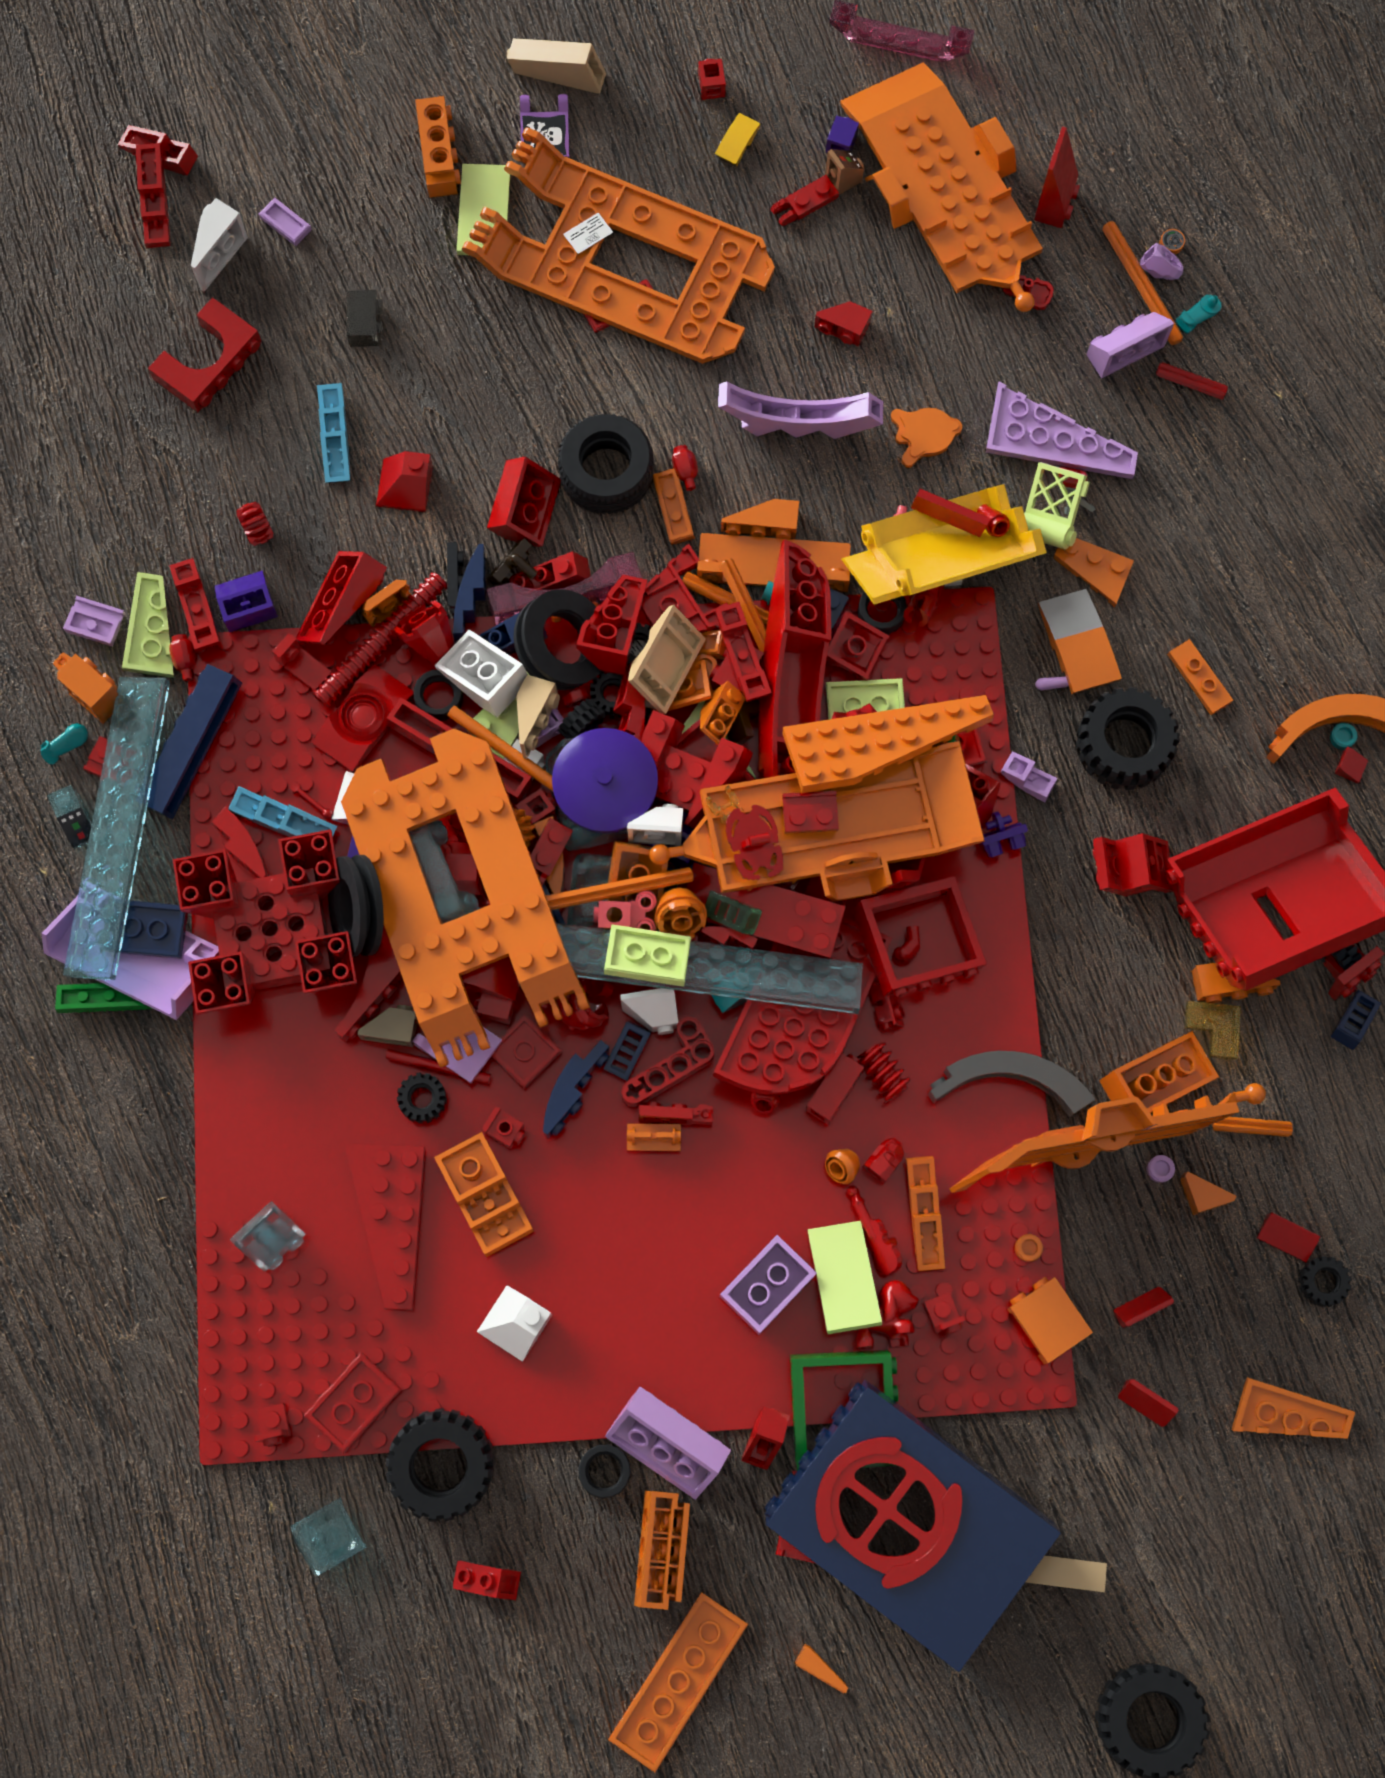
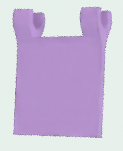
M486 1028L484 1030L491 1046L489 1049L484 1051L480 1049L475 1033L467 1036L474 1050L473 1055L469 1057L465 1053L461 1040H457L463 1054V1059L459 1061L455 1059L450 1043L442 1046L449 1059V1065H446V1067L469 1083L473 1082L502 1042V1039ZM418 1033L412 1041L414 1045L436 1059L427 1038Z

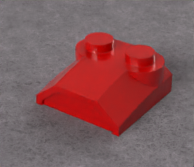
M845 611L831 632L832 640L829 642L826 663L831 666H839L867 681L885 642L890 636L850 612Z
M438 841L431 845L428 851L427 883L432 895H483L482 880L468 842L446 843Z

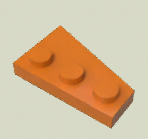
M1076 538L1073 546H1069L1066 550L1057 548L1053 558L1073 575L1087 582L1093 591L1099 592L1107 598L1108 603L1113 607L1117 604L1134 562L1132 559Z

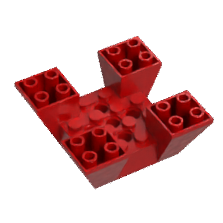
M331 829L278 839L284 873L246 881H237L226 849L172 859L180 911L214 919L219 956L188 962L197 1015L250 1005L257 990L302 982L303 993L307 994L357 984L349 932L345 931L330 935L327 932L322 900L340 882ZM267 902L274 903L273 907L270 910H262L264 904H266ZM297 922L304 923L301 930L292 931L294 924ZM271 927L278 928L275 935L266 936L268 929ZM251 932V937L247 941H240L242 934ZM274 953H282V956L278 961H270V958Z

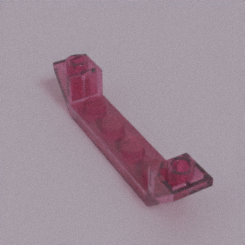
M839 0L834 2L829 23L850 42L945 62L970 52L975 30L951 25L949 36L859 17L857 16V4Z

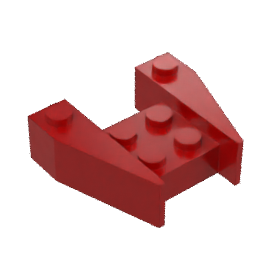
M653 710L643 732L642 743L650 751L657 767L658 790L656 798L689 811L684 824L695 829L705 816L700 789L738 783L746 772L753 752L742 745L721 738L711 762L676 749L685 725L672 717Z

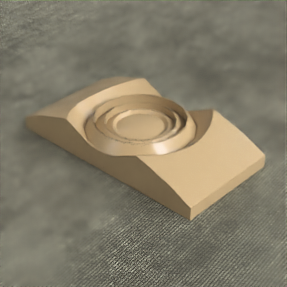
M675 605L669 606L650 629L649 640L644 649L633 660L628 679L641 695L659 713L664 715L671 706L706 640Z

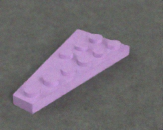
M998 382L985 453L1133 479L1138 452L1113 439L1108 440L1096 434L1095 430L1089 427L1086 429L1076 424V421L1042 403L1037 404L1026 398L1027 395L1019 391L1016 393L1006 388L1005 384Z

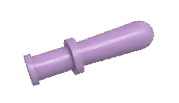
M1066 676L1040 678L1035 683L1036 688L1041 691L1069 687Z

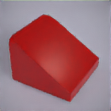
M1347 747L1342 753L1334 774L1359 783L1368 760L1354 749Z

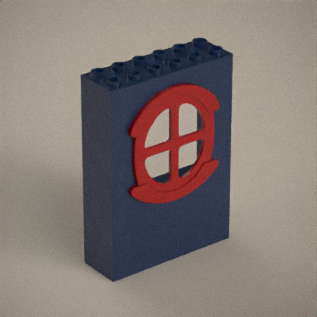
M865 1379L862 1384L857 1382L848 1394L850 1399L846 1406L840 1405L832 1416L833 1422L829 1429L824 1427L815 1439L817 1443L812 1452L807 1450L798 1462L800 1466L795 1475L790 1473L781 1485L783 1487L781 1494L778 1497L774 1495L765 1506L766 1526L956 1671L960 1672L1061 1532L1051 1519ZM873 1463H889L904 1468L906 1475L891 1496L884 1500L855 1479V1473L859 1468ZM915 1481H921L925 1485L933 1500L935 1520L930 1531L922 1530L896 1509L897 1504ZM846 1487L851 1488L877 1508V1515L859 1538H853L849 1534L841 1519L839 1498L842 1490ZM888 1519L893 1520L919 1540V1546L916 1550L900 1556H885L874 1553L868 1549V1544Z

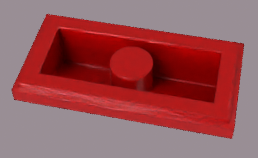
M1271 1212L1266 1215L1257 1239L1306 1263L1319 1242L1320 1236Z
M1156 1287L1115 1308L1113 1312L1120 1326L1127 1328L1174 1304V1300L1163 1288Z
M1135 1379L1127 1380L1118 1394V1398L1161 1427L1166 1426L1179 1411L1176 1406Z

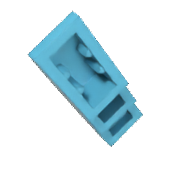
M343 384L317 385L325 483L351 481Z
M240 786L237 788L228 808L233 814L288 837L330 829L333 836L337 828L336 825L290 804L287 806L265 795L262 797Z

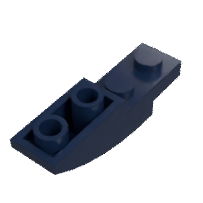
M602 1040L597 1043L584 1060L575 1053L558 1077L551 1092L544 1117L543 1133L548 1139L552 1134L557 1136L566 1124L563 1121L569 1114L574 1116L583 1106L581 1102L583 1095L577 1090L579 1086L583 1089L593 1077L590 1075L596 1067L601 1068L610 1057L608 1055L610 1051L609 1046Z

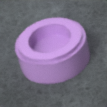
M1157 1155L1147 1164L1148 1176L1157 1183L1170 1180L1175 1173L1173 1161L1165 1155Z

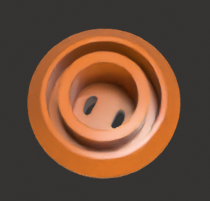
M849 1149L832 1150L826 1156V1171L835 1182L849 1184L854 1180L860 1169L859 1157Z

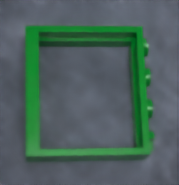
M889 1350L790 1355L796 1470L798 1471L800 1466L798 1464L799 1460L807 1451L803 1367L882 1363L884 1394L893 1401L898 1402V1387L893 1385L892 1374H897L896 1357H891ZM873 1463L865 1465L861 1468L887 1467L897 1465L889 1463Z

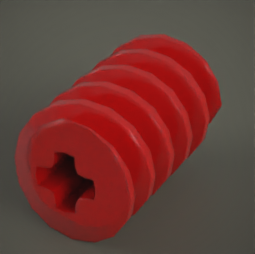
M882 1042L865 1050L857 1058L864 1057L860 1065L863 1067L870 1066L866 1075H876L872 1083L873 1085L882 1084L878 1092L880 1094L888 1093L884 1099L887 1103L908 1089L906 1085L910 1081V1077L900 1078L904 1068L894 1069L899 1061L897 1059L888 1060L892 1051L883 1052L882 1049L885 1047L886 1042Z

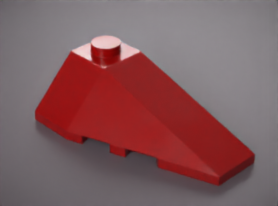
M622 575L608 592L607 598L603 603L595 608L594 614L590 619L582 624L576 648L599 670L625 675L645 595L647 579Z

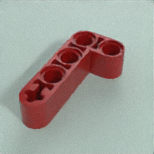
M686 1016L677 1024V1036L684 1047L683 1049L633 1077L623 1085L622 1099L627 1106L638 1107L712 1063L714 1059V1046L696 1018ZM685 1025H692L696 1028V1033L692 1036H686L682 1033L681 1029ZM700 1047H705L709 1050L710 1055L705 1059H700L696 1056L695 1051ZM678 1060L684 1061L687 1064V1068L683 1072H676L672 1068L673 1063ZM654 1074H660L664 1077V1082L659 1086H654L649 1082L650 1077ZM645 1081L646 1088L650 1092L646 1093L644 1088L638 1092L639 1097L637 1099L633 1096L628 1097L629 1089L633 1088L634 1091H638L642 1088L641 1082Z

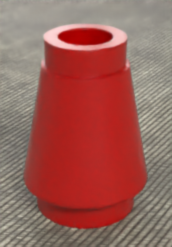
M987 504L981 505L978 508L977 513L990 518L985 528L989 535L1001 537L1007 533L1010 523L1005 514Z

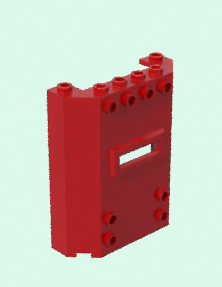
M1336 787L1167 859L1165 876L1173 889L1182 919L1188 920L1192 934L1196 939L1200 938L1206 955L1214 959L1218 973L1222 978L1226 977L1231 986L1247 991L1385 931V871L1348 823L1349 805ZM1265 895L1268 897L1294 934L1293 936L1286 939L1282 937L1257 901L1258 898Z

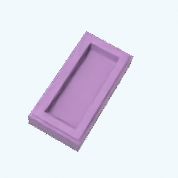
M276 198L259 213L261 220L294 246H297L312 230L311 225Z

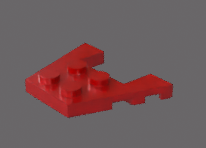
M687 544L682 549V552L676 558H673L659 575L656 574L647 583L641 611L652 627L669 606L675 605L700 633L720 629L715 609L703 614L680 576L697 568L698 561H700L690 544Z

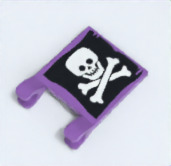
M521 95V141L534 148L536 147L534 143L528 142L522 137L525 128H531L540 132L561 154L569 158L568 95H558L559 112H530L529 95Z

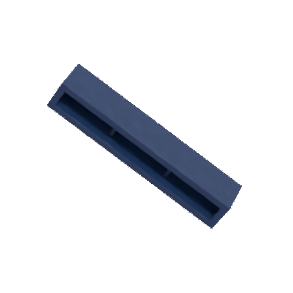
M206 665L198 677V683L193 693L186 700V706L181 716L176 719L169 739L163 744V751L158 761L153 764L146 784L141 787L136 802L173 820L242 685L239 679L214 666Z

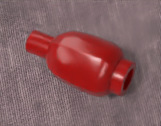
M679 445L673 449L672 465L679 480L685 483L686 490L692 491L696 489L694 478L698 473L696 457L692 451L688 450L687 445Z
M186 634L174 635L171 637L172 642L169 646L172 663L175 669L181 672L184 682L193 680L191 670L196 663L193 644L187 639Z

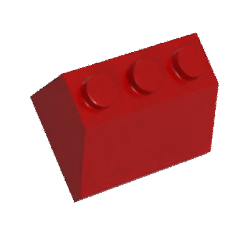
M526 456L506 460L487 529L506 540L517 542L525 538L532 546L543 547L561 483L560 478Z

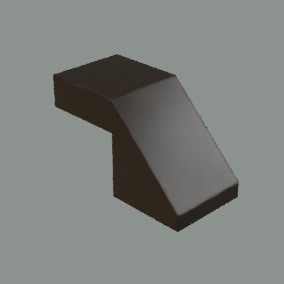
M745 699L727 734L729 741L742 745L754 737L750 721L759 716V699L749 702Z

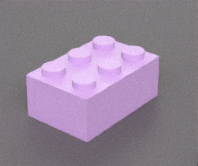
M776 1235L720 1294V1298L760 1335L817 1273Z

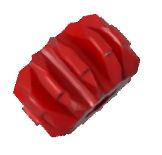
M256 501L247 503L237 509L236 515L250 544L253 546L262 545L273 538L274 533L259 503Z

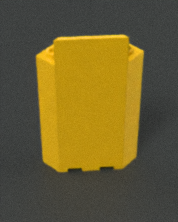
M1002 484L949 500L977 512L981 505L987 504L1005 514L1009 519L1010 527L1007 533L1001 537L989 535L986 529L981 537H978L917 510L862 525L861 538L868 551L844 557L841 560L875 605L1045 554L1047 552L1041 529L1028 530L1023 507H1010L1005 485Z

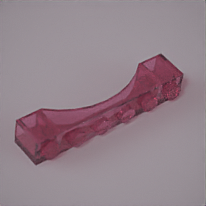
M630 552L608 558L604 565L589 578L575 585L560 589L579 593L591 602L604 601L607 598L608 592L622 575L642 578L634 553ZM513 583L488 588L487 599L495 626L518 614L529 602L551 590L530 589Z

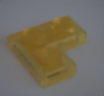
M1195 1001L1186 1002L1185 1029L1211 1031L1210 1057L1238 1059L1241 1006Z

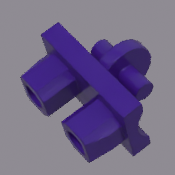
M998 811L993 812V821L985 823V827L987 830L993 828L996 830L983 834L985 842L979 843L983 845L987 856L994 857L1002 854L1000 840L1008 838L1012 850L1025 847L1024 832L1028 831L1026 824L1018 822L1005 827L1004 825L1012 823L1011 816L1001 817Z

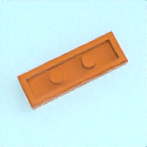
M675 469L653 474L670 544L674 545L695 539L681 482Z

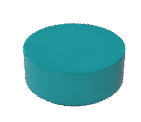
M1348 723L1337 724L1330 733L1332 745L1340 750L1352 747L1358 737L1356 729Z

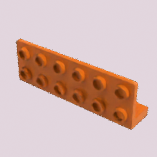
M701 533L700 561H698L697 576L710 583L728 584L720 564L732 558L745 585L767 586L768 581L774 583L781 543L783 540H787L799 545L811 554L810 559L818 568L822 567L831 589L838 592H848L850 571L841 558L850 556L851 545L838 542Z

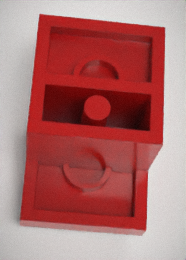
M1144 833L1119 840H1111L1105 837L1093 839L1094 848L1092 853L1096 861V881L1100 890L1125 897L1150 890L1163 893L1173 892L1165 876L1167 859L1170 858L1168 841Z

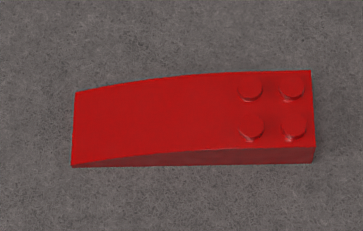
M693 863V881L687 884L686 889L691 890L707 909V922L832 958L846 906L774 885L755 887L751 891L744 889L722 893L717 870Z

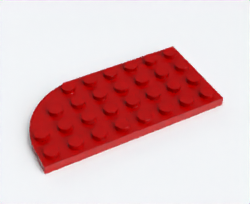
M843 917L832 958L774 942L713 1072V1077L754 1093L785 1094L812 1085L832 1069L846 1045L876 977L857 922ZM880 932L887 951L892 937Z

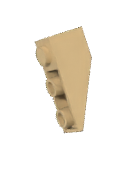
M530 675L525 677L516 695L519 743L523 758L525 759L528 758L531 750L536 749L538 737L541 731L546 729L549 715L553 709L557 708L560 700L554 682Z

